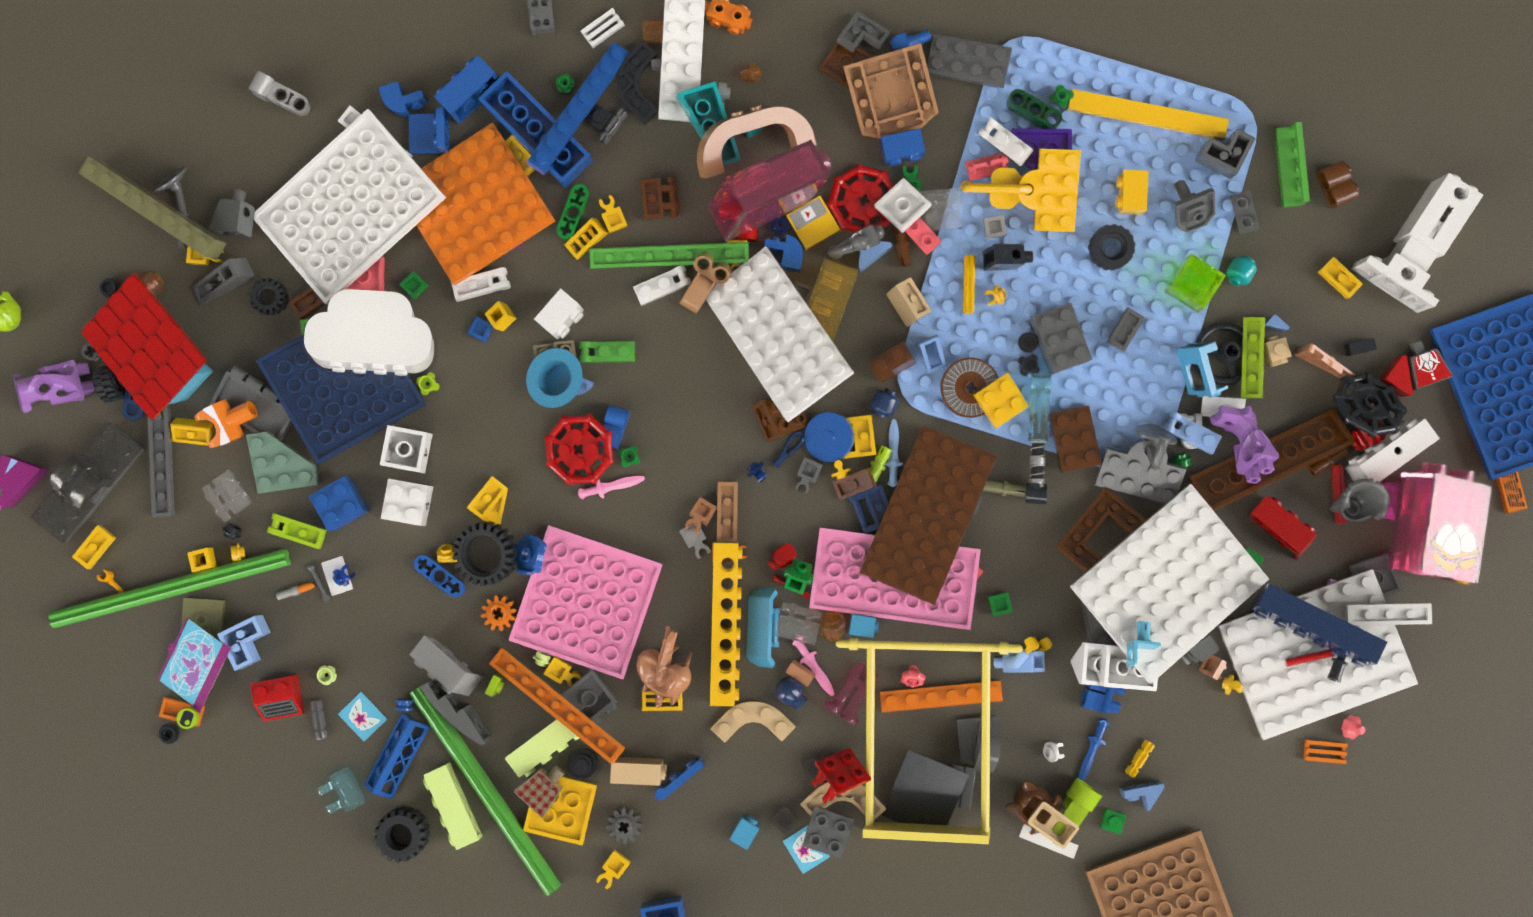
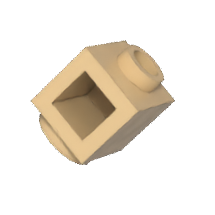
M1277 335L1267 338L1264 347V365L1270 364V367L1288 363L1287 358L1292 355L1286 337L1279 339Z

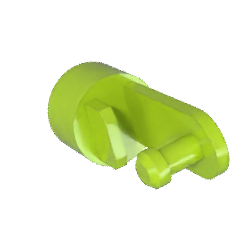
M1076 778L1066 792L1067 797L1063 801L1065 810L1062 814L1080 826L1088 812L1094 810L1102 795L1084 781ZM1058 821L1052 828V831L1057 835H1061L1066 829V825Z

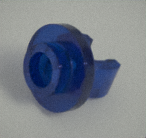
M762 461L752 463L747 469L749 471L747 476L751 477L754 475L761 483L767 478V473L762 469L764 463Z
M347 564L342 566L340 570L335 569L333 571V580L339 586H348L349 580L356 575L355 572L351 575L345 574L344 570L348 567Z

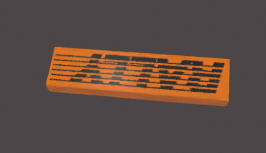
M1518 471L1496 479L1505 513L1528 508Z

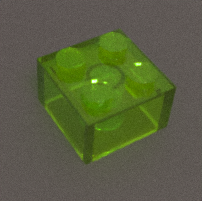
M1190 254L1183 260L1164 292L1198 313L1206 308L1226 275L1195 255Z

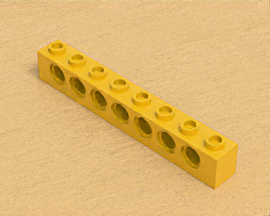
M714 541L710 706H735V701H739V688H735V680H739L740 668H736V660H740V648H736V640H740L741 628H737V620H741V608L737 607V599L741 600L742 587H738V579H742V567H738V559H742L743 547H739V542ZM724 558H731L734 565L731 568L724 567L722 564ZM730 578L733 581V586L725 588L722 585V580ZM729 598L732 600L733 605L730 608H724L721 601ZM725 618L730 619L732 626L724 628L721 625V621ZM729 639L732 643L731 647L723 648L720 644L721 640ZM727 659L731 662V666L727 669L722 668L720 661ZM726 679L731 683V686L724 689L720 686L719 682Z

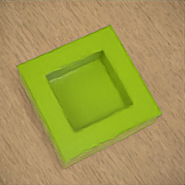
M498 673L494 674L485 694L491 697L496 695V693L500 694L505 684L502 682L504 676Z

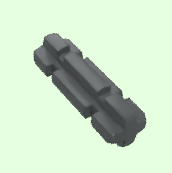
M618 108L615 112V117L613 116L604 128L605 131H602L598 136L602 143L608 144L611 136L621 126V121H624L628 116L624 109Z
M313 700L310 702V707L313 710V713H311L313 727L316 729V732H314L315 739L322 740L327 738V730L324 729L326 727L324 711L321 709L323 708L322 700Z

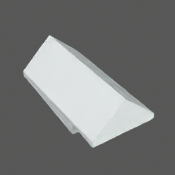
M1083 642L1070 661L1079 684L1157 691L1158 678L1153 683H1148L1135 666L1127 667V656L1119 646Z

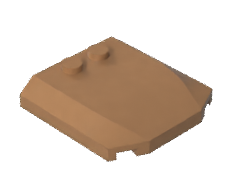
M921 43L843 66L859 128L863 136L881 139L883 136L923 128L927 122L939 113Z

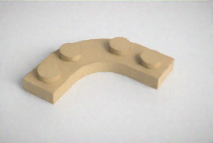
M749 701L731 707L710 729L725 743L741 726L746 723L756 722L766 726L783 741L796 726L776 707L761 701Z
M825 782L800 802V805L810 816L815 805L826 809L837 801L851 802L865 815L866 787L860 785L835 796L832 801L828 799L827 803H824L822 797L830 787V784ZM874 795L875 820L886 810V807Z

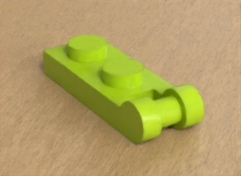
M272 514L271 519L273 521L271 526H268L267 533L321 549L327 532L326 529L281 514ZM281 522L285 523L283 530L279 529Z

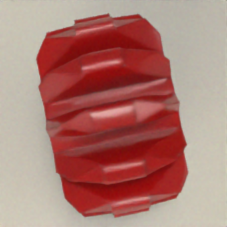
M1356 427L1350 431L1351 436L1355 440L1354 447L1356 450L1368 449L1380 443L1387 435L1381 434L1376 435L1374 438L1369 437L1367 433Z

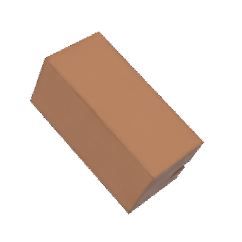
M796 660L792 661L786 671L787 674L807 687L816 675Z

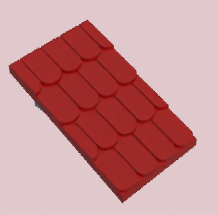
M133 273L124 281L117 292L110 297L109 301L99 309L93 319L81 331L85 339L98 352L99 357L117 376L120 383L133 396L134 401L151 420H154L168 404L188 400L213 372L205 364L208 361L136 273Z

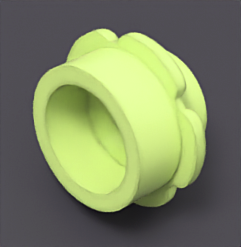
M538 650L536 655H533V659L536 660L535 664L542 667L550 664L552 655Z
M330 665L321 666L317 672L318 681L323 685H329L331 682H334L337 678L335 668Z

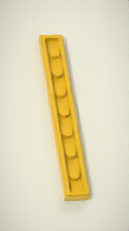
M1075 89L1071 90L1074 96L1072 99H1069L1068 111L1220 140L1226 138L1229 122L1227 118Z

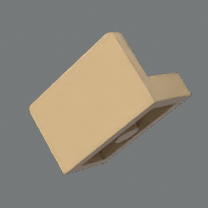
M911 277L897 284L886 293L906 327H909L932 311Z

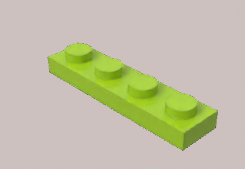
M1265 317L1243 318L1241 398H1263Z

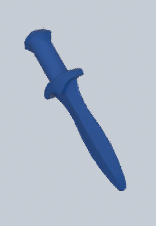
M1106 718L1098 719L1099 724L1094 736H1087L1090 739V746L1081 764L1078 776L1082 781L1091 769L1097 749L1101 744H1106L1102 740L1106 727L1110 725Z

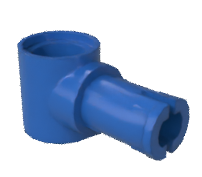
M928 29L914 35L902 33L892 38L890 43L895 51L919 43L922 45L931 41V35Z

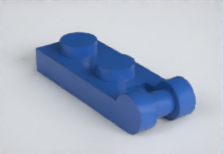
M700 757L697 760L692 758L684 765L686 767L685 770L681 773L679 771L675 772L669 778L670 782L667 785L657 787L655 791L656 799L664 800L703 768L705 762Z

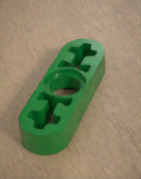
M577 184L571 189L557 226V234L562 240L568 241L577 232L590 197L589 190L583 184ZM582 189L585 196L580 197L579 203L582 206H579L577 203H573L572 200L577 201L578 196L575 193L576 191L580 192ZM572 207H576L579 210V214L574 218L568 216V210ZM565 219L569 220L570 222H575L574 225L570 223L569 229L571 233H567L566 236H564L563 231H561L562 228L566 229L568 225V222L565 221Z

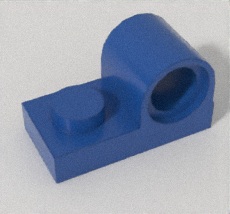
M609 405L604 420V427L613 434L611 436L612 447L619 449L631 411Z

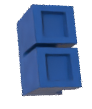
M1086 685V687L1101 691L1102 693L1085 688L1080 702L1081 707L1108 714V712L1119 713L1121 703L1112 700L1113 694L1115 692L1124 695L1126 688Z

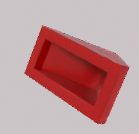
M1407 355L1394 358L1379 379L1390 386L1393 385L1396 394L1400 397L1413 395Z

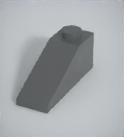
M247 258L228 259L192 286V289L199 304L203 305L243 285L255 275Z

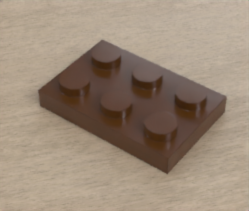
M1089 405L1048 414L1061 473L1102 465Z

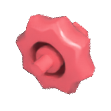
M912 665L907 671L902 673L901 682L906 686L914 688L923 685L926 677L918 670L917 666Z
M1351 714L1344 719L1341 729L1345 738L1355 739L1358 735L1365 733V727L1361 725V720L1358 716Z

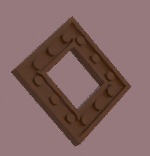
M1104 488L1055 548L1087 572L1103 557L1085 543L1107 517L1129 534L1135 531L1147 519L1107 488Z

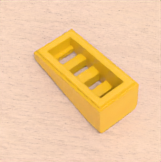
M591 218L564 246L578 260L589 251V248H593L609 232L598 219ZM593 226H594V228L598 231L597 234H596L595 231L592 229ZM588 232L593 238L590 239L585 233ZM580 237L584 239L587 243L586 245L581 242ZM576 242L578 246L581 248V250L578 251L577 248L573 245V243Z

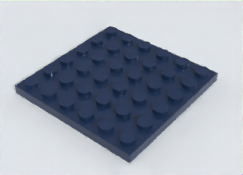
M304 335L256 360L317 465L324 463L385 429L387 425L390 426L426 406L408 374L406 376L395 375V372H386L385 375L374 374V371H366V373L360 374L354 373L353 370L334 372L332 369L318 365L305 348Z

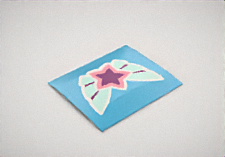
M808 825L783 840L784 845L802 874L830 857L828 854L802 846Z

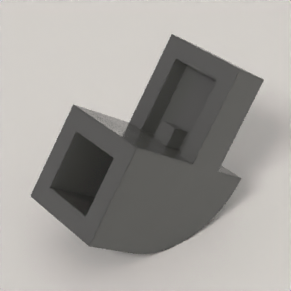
M979 722L977 727V745L973 751V770L981 771L982 722ZM990 724V773H993L999 760L1001 739H999V725Z

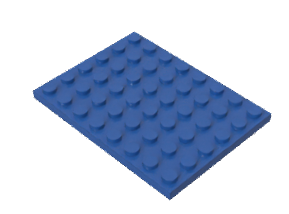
M1533 294L1429 330L1435 347L1439 350L1453 374V377L1448 378L1489 480H1494L1533 466Z

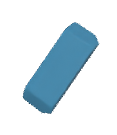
M761 587L752 591L748 598L746 656L751 663L759 667L773 668L775 662L771 658V647H779L778 623L780 608H773V599L778 594L775 588Z

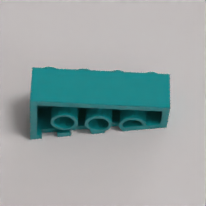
M716 81L677 93L675 96L701 139L714 123L727 118ZM734 136L729 138L723 146L721 155L723 166L741 160Z

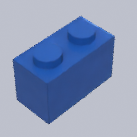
M920 128L883 136L880 139L885 165L897 166L905 160L915 162L920 160L925 154Z

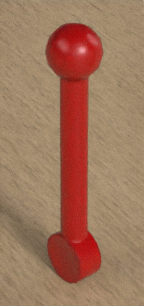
M779 575L773 576L775 583L779 582L785 585L786 581L780 579ZM805 591L802 597L809 599L810 593Z

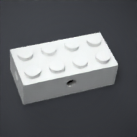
M1415 418L1409 422L1405 420L1401 422L1399 432L1396 434L1387 433L1385 439L1380 441V443L1364 449L1365 453L1361 456L1356 455L1348 460L1349 464L1344 469L1353 481L1372 478L1374 482L1377 480L1380 482L1440 438L1426 419L1417 420Z

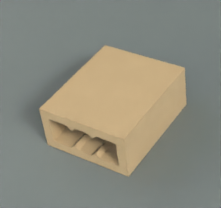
M618 757L614 764H611L610 783L660 786L662 780H665L667 776V764H663L664 759Z

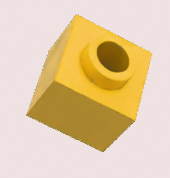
M497 301L485 313L494 329L502 332L517 319L509 306L500 301Z
M213 547L187 553L192 572L218 567Z

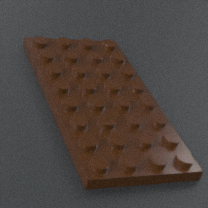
M922 425L859 573L935 605L997 456Z

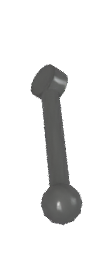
M309 564L307 569L311 571L323 595L322 600L329 602L331 596L326 594L315 572V565Z

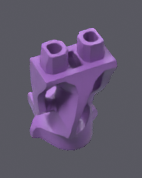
M74 360L38 369L41 375H34L32 377H24L21 374L13 375L15 390L23 413L31 411V404L37 401H50L51 405L83 401L85 395L95 392L92 380L81 382L79 376L90 374L88 364L75 363ZM53 371H56V372H58L59 374H49V373H50V372H53ZM42 384L49 386L48 391L45 393L39 391V387ZM58 391L66 392V395L62 397H59L56 394Z
M1220 406L1219 412L1209 417L1212 425L1222 427L1225 432H1232L1238 437L1240 444L1234 445L1236 469L1238 474L1246 476L1248 483L1256 484L1261 481L1260 473L1270 474L1275 470L1273 462L1279 458V454L1264 432L1258 430L1256 415L1252 411L1251 406H1247L1244 409Z

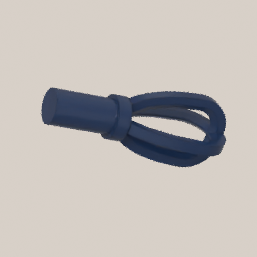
M800 431L793 432L786 441L783 450L780 451L781 453L772 464L779 468L785 459L804 443L805 436ZM796 435L801 436L799 443L787 452L792 439Z

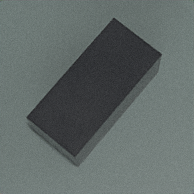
M1374 338L1344 345L1345 349H1347V357L1377 350Z

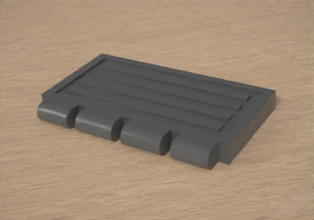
M234 366L232 370H227L209 405L227 399L232 409L246 401H251L258 410V416L241 425L254 433L269 431L277 439L283 441L292 421L273 389L266 386L263 390L265 383L252 375L247 378L248 373L238 366Z

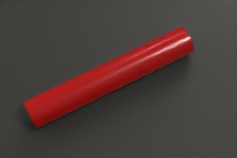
M1332 649L1286 658L1284 662L1286 667L1334 657L1335 655L1331 653Z

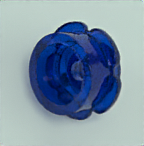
M776 216L772 219L770 229L776 235H783L789 231V221L784 216Z

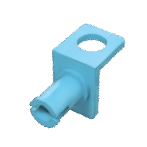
M1145 621L1137 622V640L1127 644V667L1129 668L1137 664V648L1155 650L1161 647L1160 642H1152L1150 640V622H1146V624Z

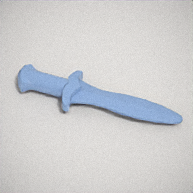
M892 419L889 429V449L893 451L889 456L888 462L885 464V466L889 467V481L887 484L891 487H896L898 483L897 467L903 466V463H900L898 458L899 430L896 419Z

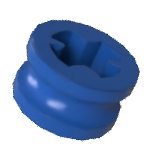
M399 698L395 700L398 704L395 710H414V707H412L413 699Z

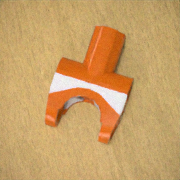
M224 399L204 408L194 418L196 422L209 420L214 424L216 435L211 442L207 443L209 448H214L245 436L240 425L256 418L258 410L251 401H246L231 409L227 399Z

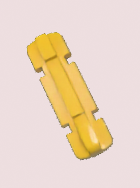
M1148 740L1143 741L1142 748L1138 749L1131 760L1132 764L1128 765L1125 769L1126 774L1133 778L1136 777L1139 772L1138 769L1142 768L1149 757L1148 753L1152 752L1155 747Z

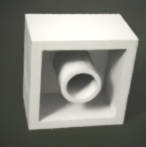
M560 288L534 320L559 340L560 337L563 339L569 333V327L573 322L577 323L583 317L582 312L584 309Z
M387 425L380 465L425 473L433 434Z
M388 479L381 519L426 526L433 486Z

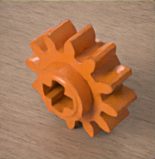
M496 595L494 602L492 599H487L489 606L481 607L483 610H486V613L481 615L482 618L487 617L484 625L491 623V630H495L499 626V630L503 631L504 624L507 627H511L512 624L509 621L516 620L512 613L517 612L518 609L511 608L514 601L507 603V596L500 600V597ZM501 608V613H503V616H500L498 618V614L495 613V610H499Z

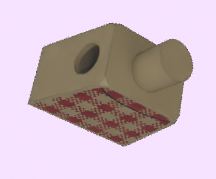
M555 766L549 773L544 768H541L514 790V793L543 818L563 789V786L558 781L565 773L558 766Z

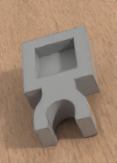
M695 525L689 526L688 530L683 528L679 532L688 548L695 547V555L698 559L702 558L699 554L701 548H705L708 554L712 552L703 543L706 536L702 529L695 535L694 531L697 528Z

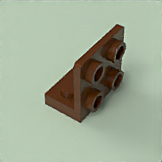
M771 397L752 406L767 443L805 428L809 423L805 411L801 412L791 421H786Z

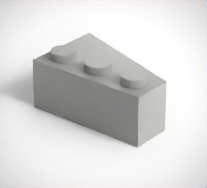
M424 635L409 654L415 659L413 661L414 664L421 669H426L428 671L427 675L434 681L438 680L445 692L469 696L483 676L479 673H472L467 668L468 664L464 661L461 663L453 656L454 653L435 638Z

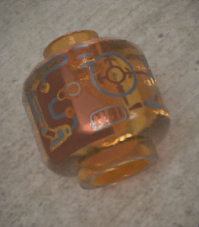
M146 270L138 275L154 296L164 291L163 285L165 283L156 271Z
M830 611L820 618L821 635L827 641H838L846 635L845 618L839 612Z

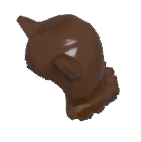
M1024 781L1023 787L1018 789L1014 795V802L1007 804L1005 808L1009 813L1017 815L1022 823L1031 827L1032 830L1029 833L1033 835L1039 832L1028 824V819L1038 805L1044 801L1060 812L1063 803L1062 797L1058 794L1055 798H1052L1046 790L1036 787L1030 781ZM1042 809L1036 816V820L1044 824L1050 817V813Z

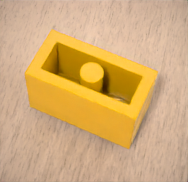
M1123 170L1120 176H1117L1116 187L1119 188V195L1116 196L1115 206L1118 208V214L1142 215L1147 211L1149 171Z

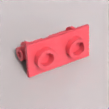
M1003 152L966 161L965 165L969 180L973 181L989 177L997 168H1008L1007 164L1009 161Z
M920 217L905 231L926 255L942 242Z

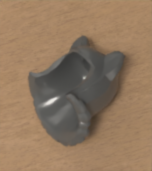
M1372 478L1355 480L1341 493L1338 500L1331 504L1330 511L1340 512L1344 519L1353 522H1362L1371 517L1380 520L1387 515L1388 504L1391 502L1388 489L1384 488V485L1380 484L1378 480L1375 482Z

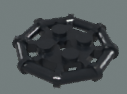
M1369 372L1355 376L1344 375L1340 378L1336 394L1333 395V402L1337 404L1345 419L1344 422L1360 429L1373 438L1376 435L1396 434L1399 432L1403 416L1407 413V408L1402 405L1394 390L1395 387L1373 377ZM1347 388L1352 391L1351 395L1345 394ZM1346 403H1349V404H1350V406H1351V408H1352V410H1353V413H1352V414H1351V412H1350V410H1349V408H1348V406H1347ZM1390 412L1395 414L1394 418L1390 416ZM1378 422H1384L1385 426L1378 427Z

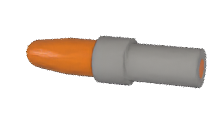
M311 582L295 585L289 589L276 592V597L278 600L290 596L300 595L315 586Z

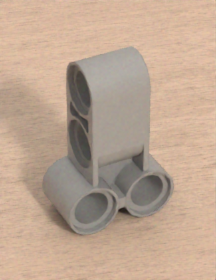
M260 71L256 72L248 88L252 91L253 95L266 102L270 101L298 116H305L310 112L311 106L306 97L275 82L270 76ZM286 92V98L284 100H277L278 93ZM299 101L305 102V107L301 110L295 108L296 103Z

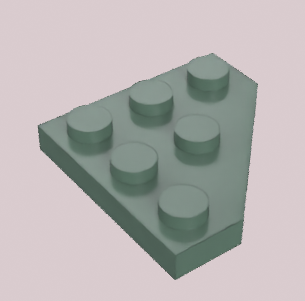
M263 431L246 435L258 494L320 484L316 464L300 455L298 451L287 443L277 439L271 432Z

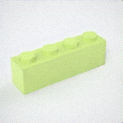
M556 719L505 757V760L519 778L522 775L528 777L536 771L535 766L541 762L544 765L552 759L551 754L557 750L560 753L569 746L567 744L568 741L572 738L576 741L579 737Z
M448 762L423 775V783L433 796L431 798L433 806L436 809L438 808L441 814L440 821L442 826L446 827L449 832L448 839L450 844L458 850L478 841L483 835L451 763Z

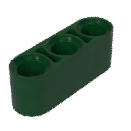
M1022 89L1013 90L1006 101V106L1010 111L1041 129H1056L1062 121V115L1057 109ZM1018 97L1021 100V104H1015L1012 98ZM1030 107L1037 108L1038 114L1031 113ZM1047 117H1053L1056 123L1050 124L1047 121Z

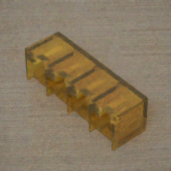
M824 258L808 307L834 342L859 270Z

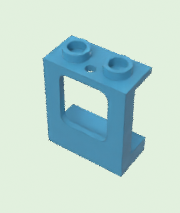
M1216 342L1191 343L1176 349L1188 395H1197V397L1209 395V398L1219 396L1221 391L1229 389L1228 386L1215 385L1207 353L1218 350ZM1188 364H1197L1199 366L1204 383L1203 387L1195 389Z

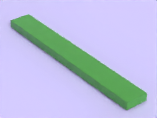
M749 242L589 248L590 269L694 265L697 255L701 252H709L714 258V264L719 262L745 263L749 260ZM704 258L699 259V264H709L708 260Z

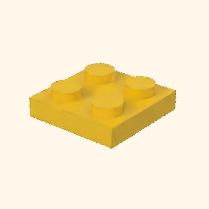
M1009 373L1003 374L973 394L994 428H998L1029 407Z

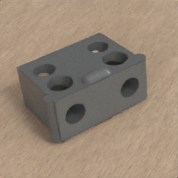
M527 0L531 34L536 36V34L555 33L552 1Z

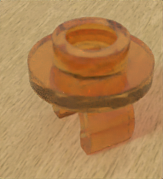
M750 63V69L741 71L742 79H745L746 82L752 80L756 83L760 82V77H762L760 66Z

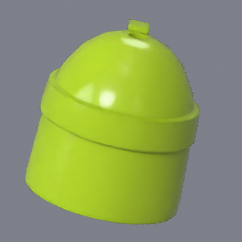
M3 291L0 296V331L9 332L17 328L21 322V307L8 291Z

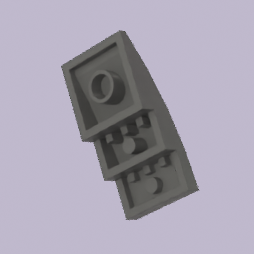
M432 680L420 687L432 705L464 735L481 746L492 739V736L471 704L464 708L455 693L445 694L438 681Z

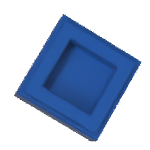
M475 316L467 334L486 343L494 327L490 322Z

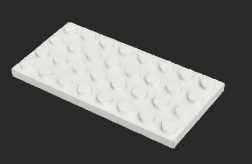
M764 247L733 271L726 283L716 284L707 296L706 301L786 421H791L854 374L767 247Z

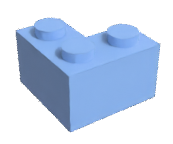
M257 615L217 635L222 644L225 643L231 647L228 658L234 671L261 660L253 641L271 632L263 615Z

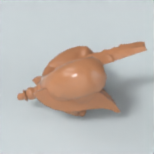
M666 626L660 653L654 649H645L637 658V672L644 683L642 691L650 689L655 692L656 698L654 703L656 708L662 705L663 697H670L671 706L674 705L680 694L688 688L691 682L689 665L693 653L690 652L685 664L680 663L679 665L675 663L671 665L672 654L679 649V646L674 647L678 632L671 631L669 626Z

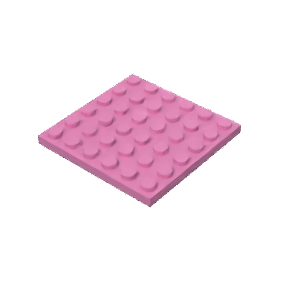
M548 525L543 539L547 548L544 552L542 570L540 573L531 575L509 641L624 679L663 564Z

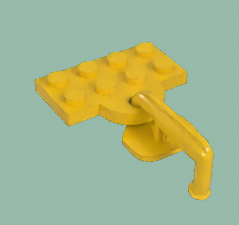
M1039 149L1038 169L1030 170L1021 176L1014 168H997L991 174L990 183H971L966 180L961 183L960 187L963 192L990 193L989 200L995 208L1011 209L1020 201L1025 207L1035 210L1033 230L1074 232L1081 150Z

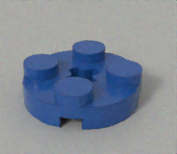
M525 534L522 536L524 538L521 541H517V547L514 548V551H518V556L514 557L517 560L516 565L518 568H515V570L523 575L540 573L547 545L538 536Z

